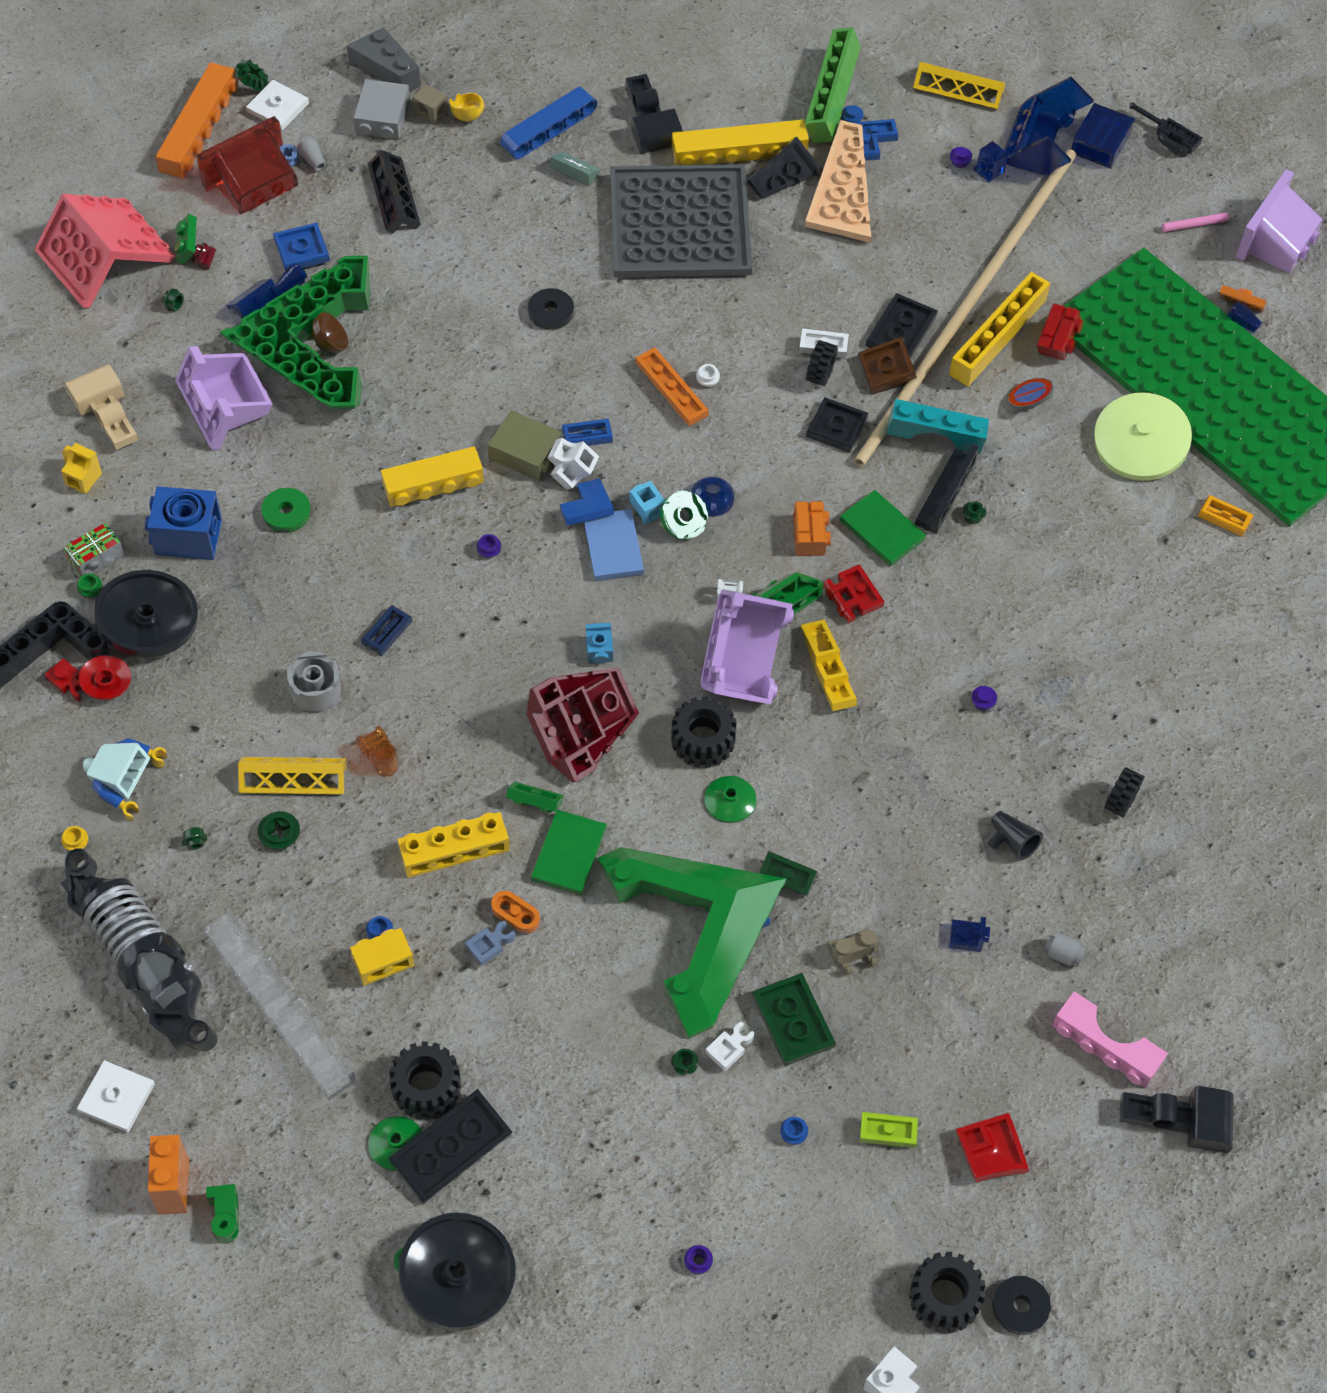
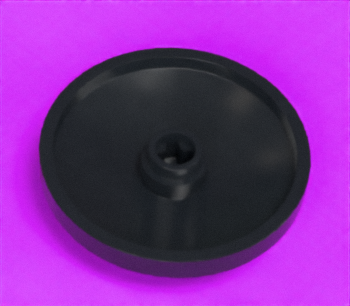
M137 570L124 573L112 579L103 587L95 602V624L101 637L114 649L136 657H156L177 650L190 639L197 626L198 607L192 591L178 578L155 570Z
M468 1213L442 1214L420 1225L404 1245L398 1269L401 1292L412 1311L422 1320L435 1327L453 1331L476 1328L494 1318L507 1303L516 1275L514 1255L505 1236L487 1220Z

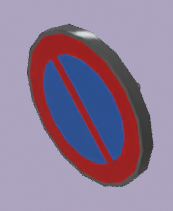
M1046 378L1029 379L1015 386L1008 394L1007 400L1010 406L1015 409H1035L1036 406L1050 398L1053 394L1054 386Z

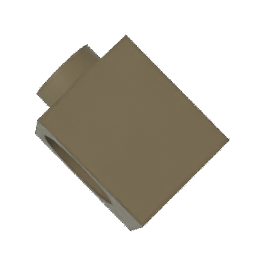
M427 84L420 90H417L412 97L414 113L433 124H436L448 111L447 95Z

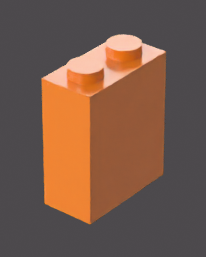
M180 1135L150 1136L148 1193L158 1215L187 1213L189 1157Z

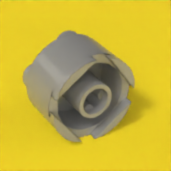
M307 652L298 656V660L293 664L291 663L287 670L290 694L297 707L303 711H322L336 706L342 690L337 663L322 652Z

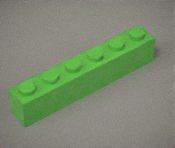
M853 27L832 30L805 121V126L813 143L831 142L836 135L861 48Z

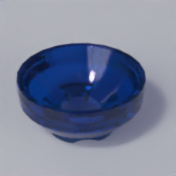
M704 477L699 479L692 487L691 493L698 495L705 503L708 517L721 516L727 513L733 506V488L730 483L720 477ZM716 485L720 490L713 494L709 493L706 487Z

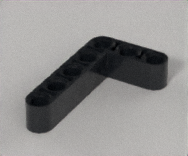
M64 601L55 602L0 646V689L62 638L88 660L98 656H109L107 643L99 634L98 629L71 605Z

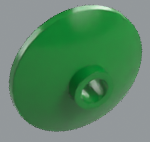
M723 776L715 779L707 787L704 802L707 811L715 819L725 823H737L745 820L753 813L756 806V793L751 784L737 776ZM733 793L735 796L728 797L726 794Z
M402 1116L389 1117L379 1122L372 1130L368 1141L369 1152L374 1162L386 1170L397 1171L389 1162V1157L422 1132L421 1128L413 1120ZM394 1136H399L401 1141L399 1143H392L391 1139Z

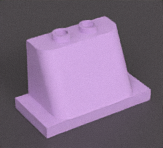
M1287 169L1284 171L1245 227L1236 258L1244 261L1248 254L1287 273H1291L1299 259H1305L1310 249L1308 246L1310 244L1314 245L1320 234L1318 231L1323 219L1290 188L1294 175L1293 172Z
M198 346L188 348L175 381L211 450L220 449L228 430L267 416L273 404L245 353L202 355Z

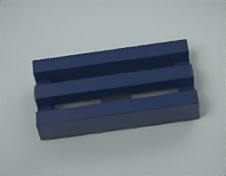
M391 605L361 639L362 645L365 647L368 645L370 650L373 652L376 650L378 655L383 656L411 624L412 617ZM394 614H396V617L389 624H387V626L383 629L382 633L375 639V641H372V639L390 620V618Z

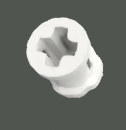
M718 579L717 600L723 589L742 593L743 581L735 583L724 582L722 579Z

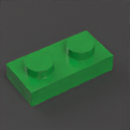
M188 214L182 221L180 220L175 228V233L177 234V241L174 246V251H176L175 262L183 265L195 253L197 217Z
M516 781L508 787L506 798L512 799L513 803L517 805H533L538 807V810L547 813L556 812L562 805L564 797L562 794Z

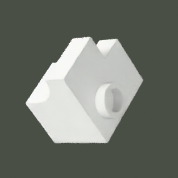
M563 438L555 441L547 457L555 465L551 476L566 490L572 489L583 477L591 475L599 458L583 441L571 443Z
M894 1346L866 1379L863 1389L867 1393H916L920 1387L910 1379V1376L916 1370L917 1365Z

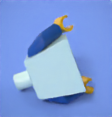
M127 738L115 744L102 745L95 758L88 757L84 760L83 769L87 773V777L92 781V788L98 796L114 808H121L124 817L129 821H133L134 817L127 813V810L135 809L139 812L138 805L133 801L124 802L123 799H129L150 758H152L151 762L155 767L161 768L164 766V761L156 757L166 759L167 752L162 747L151 750L150 746Z

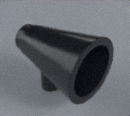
M999 811L991 820V823L998 832L987 843L995 850L1005 841L1019 860H1024L1038 849L1043 840V833L1011 815Z

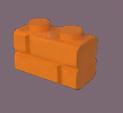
M807 501L795 502L793 521L796 555L823 556L826 552V546L831 545V533L826 531L825 526H829V511H824V503L822 501H811L810 503Z

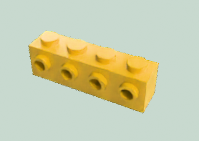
M475 446L381 470L382 485L390 507L402 506L408 502L424 500L439 494L452 493L455 490L475 487L478 484L484 483L483 467Z
M501 812L485 813L479 818L471 820L462 819L452 825L436 826L428 831L418 834L409 833L403 836V838L398 839L399 852L407 878L510 851L509 838Z

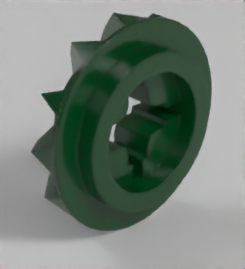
M241 60L236 65V75L245 86L253 90H263L269 83L267 81L269 76L264 73L263 68L258 67V63L253 64L251 60Z
M272 812L260 821L257 830L258 837L264 847H269L274 852L276 849H284L286 851L288 846L295 845L298 836H300V825L298 820L288 812ZM276 824H278L281 830H285L283 831V838L274 834L276 833Z

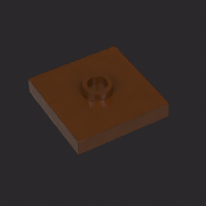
M902 337L858 352L872 394L917 378Z

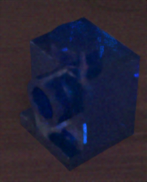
M991 141L980 149L978 162L973 170L990 183L1005 172L1008 153L994 141Z

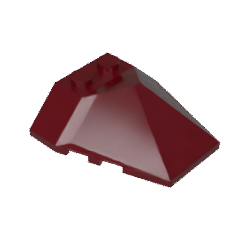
M619 667L550 677L530 689L526 715L547 761L573 783L597 768L599 760L605 753L611 750V745L618 736H622L639 712Z

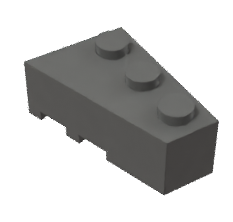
M384 27L347 45L349 65L360 67L368 76L373 75L384 82L409 85V92L421 86L419 66Z

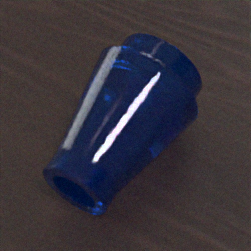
M297 263L292 266L289 265L277 283L273 285V288L281 295L296 285L304 284L308 276Z
M1238 301L1227 314L1232 321L1253 333L1263 323L1245 303L1241 304Z

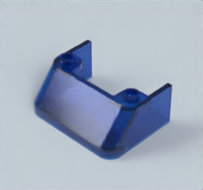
M1072 76L1031 96L1021 105L1003 149L1001 160L1008 166L1039 175L1051 174L1054 170L1070 163L1072 159L1054 140L1059 129L1067 128L1073 123L1076 111L1093 103L1094 99Z

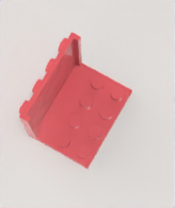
M61 194L34 249L83 308L91 307L115 259L172 263L176 256L170 250L169 245L156 234V230L149 226L144 217L135 210L128 199L109 198L107 196L96 197L87 194Z

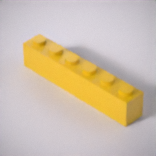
M804 119L673 132L672 152L675 165H712L771 159L794 137H798L808 150L809 138Z
M1030 272L952 357L949 376L969 387L1046 302L1050 282Z

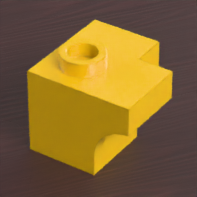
M74 443L72 447L67 445L62 451L66 464L61 470L66 486L86 494L102 474L95 451L77 443Z

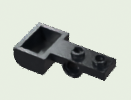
M647 74L626 78L625 84L637 113L636 117L631 118V130L640 154L671 148L672 133L683 132L675 108L664 111L660 110L657 91L655 88L652 89Z
M1196 1086L1189 1094L1188 1103L1178 1101L1176 1096L1167 1093L1146 1096L1123 1092L1120 1098L1119 1122L1188 1133V1147L1229 1153L1233 1149L1234 1094L1227 1090Z

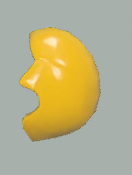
M476 93L457 94L454 101L449 99L452 114L460 121H473L484 111V101Z

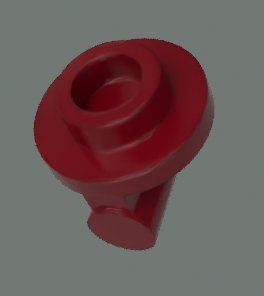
M205 242L201 245L197 244L195 246V253L192 255V262L199 264L204 270H209L216 249L208 246Z

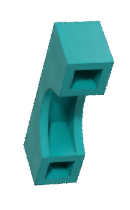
M895 399L889 414L887 434L911 439L915 435L922 433H936L952 440L958 450L968 452L972 444L979 446L978 454H980L987 439L989 419Z

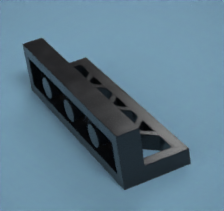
M380 149L369 161L368 167L385 229L388 232L394 233L402 224L417 229L421 223L401 157Z
M972 444L967 454L954 449L916 518V526L935 534L938 533L976 464L979 446Z

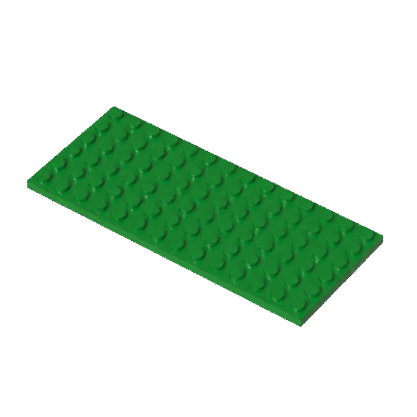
M1146 248L1139 250L1064 305L1066 308L1070 307L1080 311V316L1083 320L1080 333H1075L1073 338L1076 348L1131 394L1152 393L1163 396L1178 405L1189 420L1192 432L1191 444L1289 527L1327 498V395Z

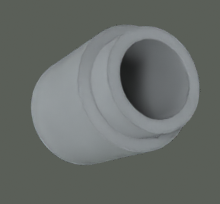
M1057 932L1056 936H1049L1044 950L1049 951L1047 957L1069 967L1072 965L1079 967L1087 947L1082 946L1080 941Z

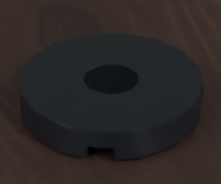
M542 289L533 294L529 299V318L540 328H562L573 318V300L566 292L560 289ZM547 307H555V308H556V310H555V311H552V312H549V311H547V310H545V309H546Z
M1012 1276L1004 1280L996 1289L992 1301L993 1314L996 1320L998 1319L1002 1327L1008 1332L1017 1335H1030L1041 1329L1047 1322L1051 1311L1050 1296L1044 1286L1037 1280L1027 1276ZM1016 1299H1024L1029 1304V1310L1019 1312L1014 1307V1301Z

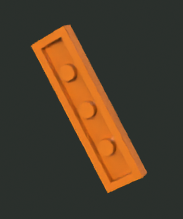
M655 347L635 357L637 366L688 426L709 416L707 407Z

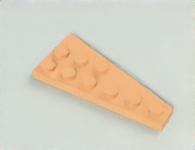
M840 120L805 221V227L871 243L862 125Z

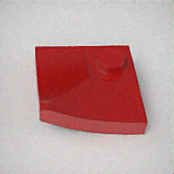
M1009 1113L956 1129L957 1138L975 1183L1001 1176L1028 1173L1027 1161Z

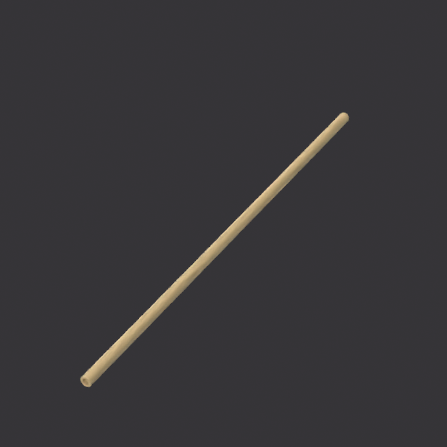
M1069 149L1065 152L915 370L917 378L908 381L896 399L909 401L1076 158V153L1073 150ZM893 404L855 457L854 462L856 465L864 467L886 435L889 414Z

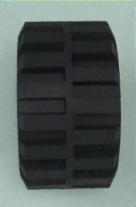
M695 697L691 699V703L687 701L682 703V707L677 708L672 719L671 741L673 750H677L676 755L680 759L684 757V762L688 765L691 762L695 763L694 767L700 768V764L705 765V768H709L712 763H715L717 766L721 764L722 759L726 760L730 752H733L736 739L737 723L736 718H733L734 713L732 710H727V705L724 702L719 704L718 699L715 698L711 701L707 700V697H702V700H697ZM697 727H709L717 734L709 738H701L692 734L691 730Z
M428 1041L422 1042V1046L418 1047L416 1043L410 1045V1050L407 1051L404 1048L400 1051V1058L395 1056L393 1060L394 1067H390L389 1081L393 1099L397 1102L400 1110L405 1108L406 1115L411 1117L415 1113L417 1119L423 1120V1115H428L429 1119H434V1114L439 1112L440 1116L446 1113V1107L451 1109L455 1105L454 1099L458 1100L460 1095L459 1089H461L460 1071L454 1055L450 1056V1051L446 1047L440 1050L438 1043L428 1046ZM422 1071H432L441 1077L440 1082L429 1090H418L409 1084L412 1077Z
M946 1251L944 1257L941 1256L940 1252L935 1253L932 1259L927 1257L923 1261L922 1266H918L913 1277L909 1292V1299H912L910 1304L912 1311L917 1310L916 1317L919 1321L922 1319L926 1320L924 1326L930 1329L932 1325L936 1326V1332L942 1333L944 1328L948 1329V1333H955L956 1328H959L960 1331L965 1329L968 1323L972 1324L983 1305L986 1294L984 1292L986 1287L985 1280L980 1279L982 1276L980 1269H973L975 1263L971 1259L965 1262L963 1260L964 1255L958 1254L956 1258L952 1257V1252ZM940 1280L951 1281L961 1289L964 1299L955 1305L943 1304L934 1297L931 1285Z

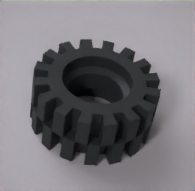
M822 340L817 342L807 368L806 381L826 386L836 361L837 345Z
M1125 767L1111 790L1104 809L1123 818L1131 807L1145 776Z

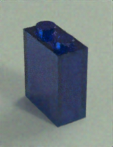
M1094 103L1074 136L1071 150L1076 153V156L1111 169L1131 135L1135 118Z

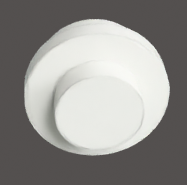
M705 364L698 369L696 379L700 385L711 387L719 382L720 373L714 365Z

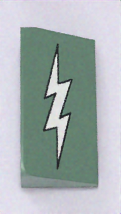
M563 151L550 158L552 169L588 186L601 171V169Z

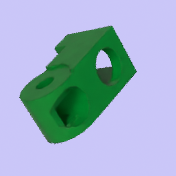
M235 1184L206 1187V1199L209 1205L215 1206V1217L211 1222L212 1232L221 1243L233 1242L239 1234L238 1190Z

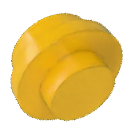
M78 826L68 827L61 837L62 845L67 851L75 848L84 849L89 840L87 832Z

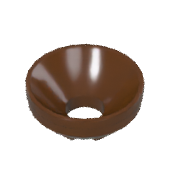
M323 312L313 320L311 335L319 349L331 353H340L347 349L349 344L348 336L341 323L334 316Z

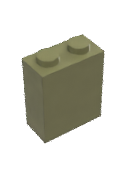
M510 410L487 444L488 459L540 481L543 474H547L551 469L552 462L547 457L555 441L562 438V432Z

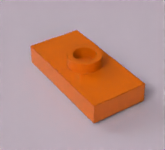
M1222 285L1219 292L1220 298L1258 312L1264 311L1267 300L1253 296V292L1245 288L1236 290Z

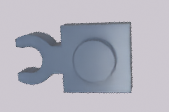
M506 921L498 923L494 932L491 933L488 928H485L465 942V947L481 967L503 952L502 943L509 944L516 938L514 931L507 935L501 933L507 928Z

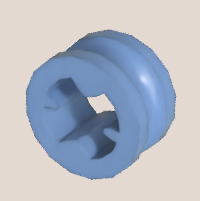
M286 144L278 149L279 162L282 166L292 167L298 163V150L294 145Z

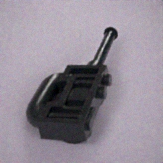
M1134 102L1129 104L1131 110H1135L1158 124L1157 135L1159 142L1174 152L1192 154L1201 145L1203 137L1177 123L1175 120L1169 117L1166 120L1163 118L1159 119L1137 106Z

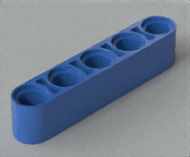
M577 87L505 132L500 139V145L514 158L520 159L591 115L595 111L598 102L582 87Z

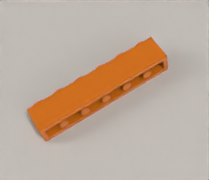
M209 63L155 156L159 172L184 179L187 172L192 169L194 160L201 153L205 140L211 136L213 126L219 122L222 110L228 106L230 96L238 88V79H236L234 68Z

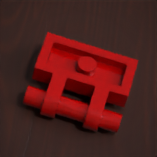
M860 564L838 573L837 579L839 583L835 585L831 579L823 582V586L826 589L825 594L829 600L834 601L838 614L844 617L847 623H851L856 619L852 612L855 609H858L860 614L864 616L884 607L885 601ZM846 592L850 600L845 601L841 594Z

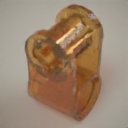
M376 726L374 731L363 737H356V742L361 752L368 758L379 775L389 777L397 772L399 764L396 750L381 726Z

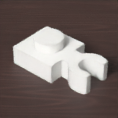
M743 1022L735 1025L731 1036L724 1031L706 1048L705 1054L724 1071L730 1068L744 1054L745 1049L741 1045H748L753 1041V1031L747 1036L740 1035L739 1032L744 1028Z

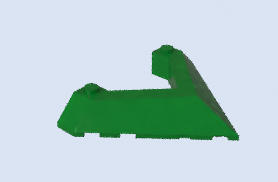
M368 255L342 257L337 260L338 264L328 270L324 268L311 276L309 282L302 286L296 285L265 304L266 306L260 310L257 309L240 319V324L231 329L227 327L220 332L222 336L329 408H357L361 404L362 381L358 367H333L330 363L323 361L316 351L307 344H303V342L312 336L313 320L320 313L326 312L336 318L345 310H369L370 276Z
M623 847L598 857L597 860L619 903L639 894L647 893L669 898L670 901L683 905L697 906L709 912L688 970L664 980L663 983L665 993L689 1039L713 1028L787 878Z

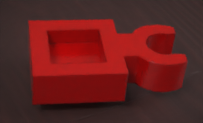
M63 658L44 674L45 678L61 693L64 694L70 690L74 700H81L80 694L77 692L81 689L79 684L80 672Z

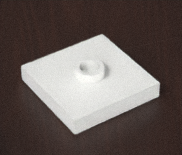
M272 80L246 106V111L264 122L283 130L309 104V100L304 95Z
M104 1060L77 1110L81 1114L129 1133L155 1083L149 1078Z

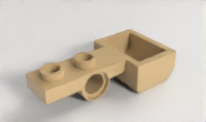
M109 364L64 383L66 391L80 415L82 416L93 411L116 450L138 441L137 434L126 418L125 412L118 399L125 397L121 382Z

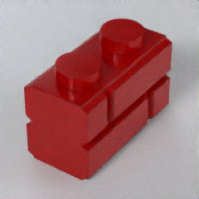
M1055 303L1052 305L1037 343L1039 354L1062 361L1066 359L1067 354H1072L1075 346L1073 338L1075 333H1080L1083 326L1080 311Z

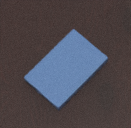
M632 509L614 511L613 515L584 522L595 581L644 574Z

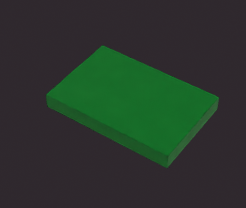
M873 490L844 512L839 519L842 524L890 567L926 539L924 532L876 490Z
M557 810L531 875V881L582 896L607 829V824Z

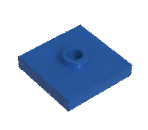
M317 222L273 233V239L285 273L330 261Z

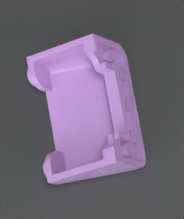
M723 589L718 596L701 675L702 689L714 694L771 704L772 699L776 697L778 689L777 684H775L774 679L770 675L781 628H785L793 620V604Z

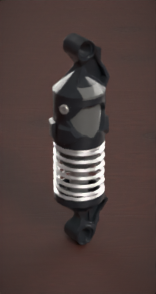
M75 848L71 850L65 858L66 879L61 882V885L68 893V905L78 916H81L87 926L91 927V932L96 934L98 941H101L102 948L107 949V955L112 957V962L118 969V978L130 993L135 994L143 1006L144 1012L149 1015V1024L167 1037L176 1050L184 1044L202 1052L213 1049L217 1043L216 1032L204 1021L194 1019L196 1001L200 994L202 983L193 971V966L186 961V954L179 943L161 928L160 923L151 914L149 907L140 898L139 893L136 892L130 880L125 878L104 879L95 877L97 871L96 861L84 849ZM85 860V863L81 867L77 868L79 863ZM137 909H141L140 913L135 912L137 911ZM108 923L111 925L110 928L103 930ZM206 1031L205 1037L197 1041V1036L201 1032Z

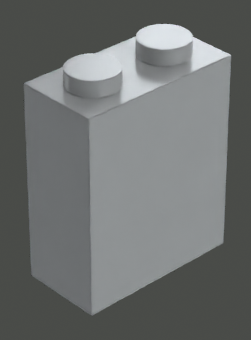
M365 79L354 115L355 134L399 140L410 103L409 85Z

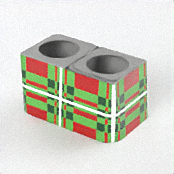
M108 524L96 527L68 543L64 548L67 562L80 576L88 573L93 574L124 556L121 542Z

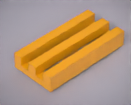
M1211 495L1206 499L1198 517L1241 537L1245 534L1254 516Z

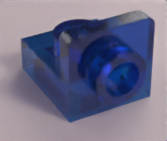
M980 917L979 923L952 919L949 948L981 952L984 942L988 943L990 937V927L986 926V917Z

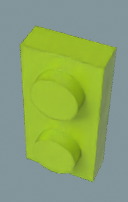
M862 1112L859 1142L916 1148L918 1118Z

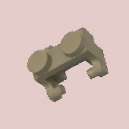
M867 928L857 932L858 935L847 939H835L827 943L835 963L838 962V965L842 966L846 975L853 973L852 966L848 965V963L865 957L871 967L878 965L876 956L873 957L872 951L873 953L879 951L877 935L873 930Z

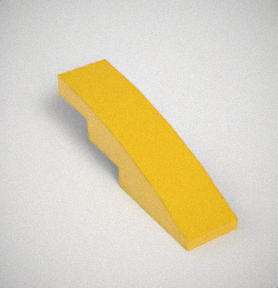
M825 619L802 624L801 631L811 661L832 711L857 706V698L849 684L848 672L840 659V649Z

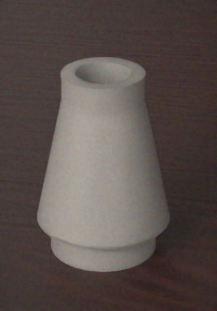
M307 137L298 143V154L316 172L326 167L327 164L316 140Z

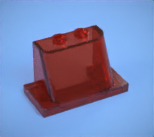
M273 116L196 155L204 189L209 191L217 187L240 215L298 186L297 176L280 149L283 141L279 120Z

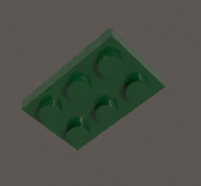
M803 973L752 991V997L784 1066L835 1048L836 1042Z

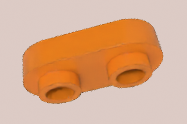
M500 891L493 896L491 901L492 912L497 918L506 921L508 925L520 933L529 934L537 930L540 925V914L534 906L510 891ZM508 905L509 909L503 910L501 906ZM524 919L531 920L529 924L522 923Z

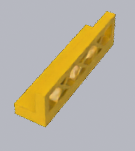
M920 62L913 88L998 109L1006 84ZM922 73L932 75L935 80L928 87L919 85ZM945 79L953 80L956 88L949 92L943 91L939 83ZM966 84L973 85L977 93L967 97L964 96L960 88ZM935 85H937V86L939 87V89H935V88H932V87L935 86ZM988 89L998 91L995 103L985 101L982 93ZM958 90L961 95L955 94L953 92ZM980 95L982 100L975 99V97Z
M242 757L238 762L239 793L344 794L346 758ZM245 772L256 773L262 781L257 786H245ZM274 773H282L289 781L283 786H275L269 778ZM288 773L296 774L293 777H291ZM301 773H308L315 781L309 787H302L295 778ZM314 773H321V775L317 777ZM326 774H338V787H327L321 779ZM290 783H292L295 787H287V786H288Z

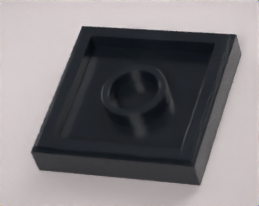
M824 397L807 430L806 437L851 453L868 419L869 413Z

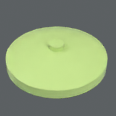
M1133 393L1112 401L1099 415L1094 431V445L1101 461L1114 473L1124 478L1138 481L1155 480L1174 472L1186 459L1192 439L1191 426L1182 409L1171 400L1152 393Z

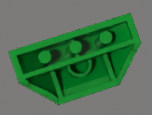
M795 572L784 576L778 581H772L766 589L752 595L793 604L792 609L795 615L822 597L824 583L819 579Z

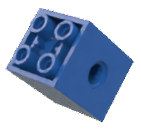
M157 486L155 496L150 498V516H147L145 519V531L149 532V545L153 546L154 554L214 560L222 523L216 491Z

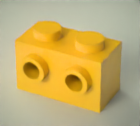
M402 928L386 930L378 937L370 940H360L350 947L352 959L363 986L415 966L413 954Z

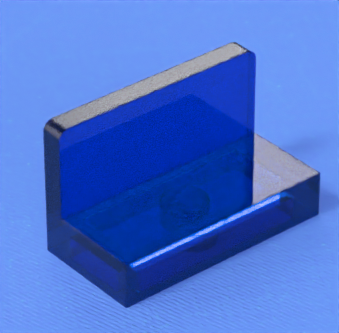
M271 278L263 279L226 304V307L228 309L235 308L242 319L255 310H260L266 306L265 304L280 296L281 293Z

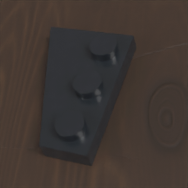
M794 137L746 181L759 198H763L818 175L823 170L798 137Z

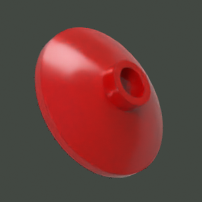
M104 655L92 658L83 665L79 673L81 689L85 694L97 700L117 698L128 689L131 683V672L128 665L123 660L114 656Z

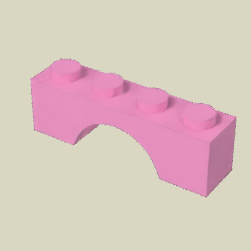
M1074 991L1056 1015L1052 1026L1063 1037L1071 1038L1077 1042L1085 1052L1093 1053L1101 1058L1109 1068L1117 1069L1125 1074L1127 1079L1133 1084L1146 1088L1163 1064L1168 1053L1146 1038L1127 1044L1111 1040L1098 1026L1096 1019L1097 1006Z

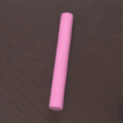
M1226 212L1162 223V231L1169 232L1228 222L1229 214Z

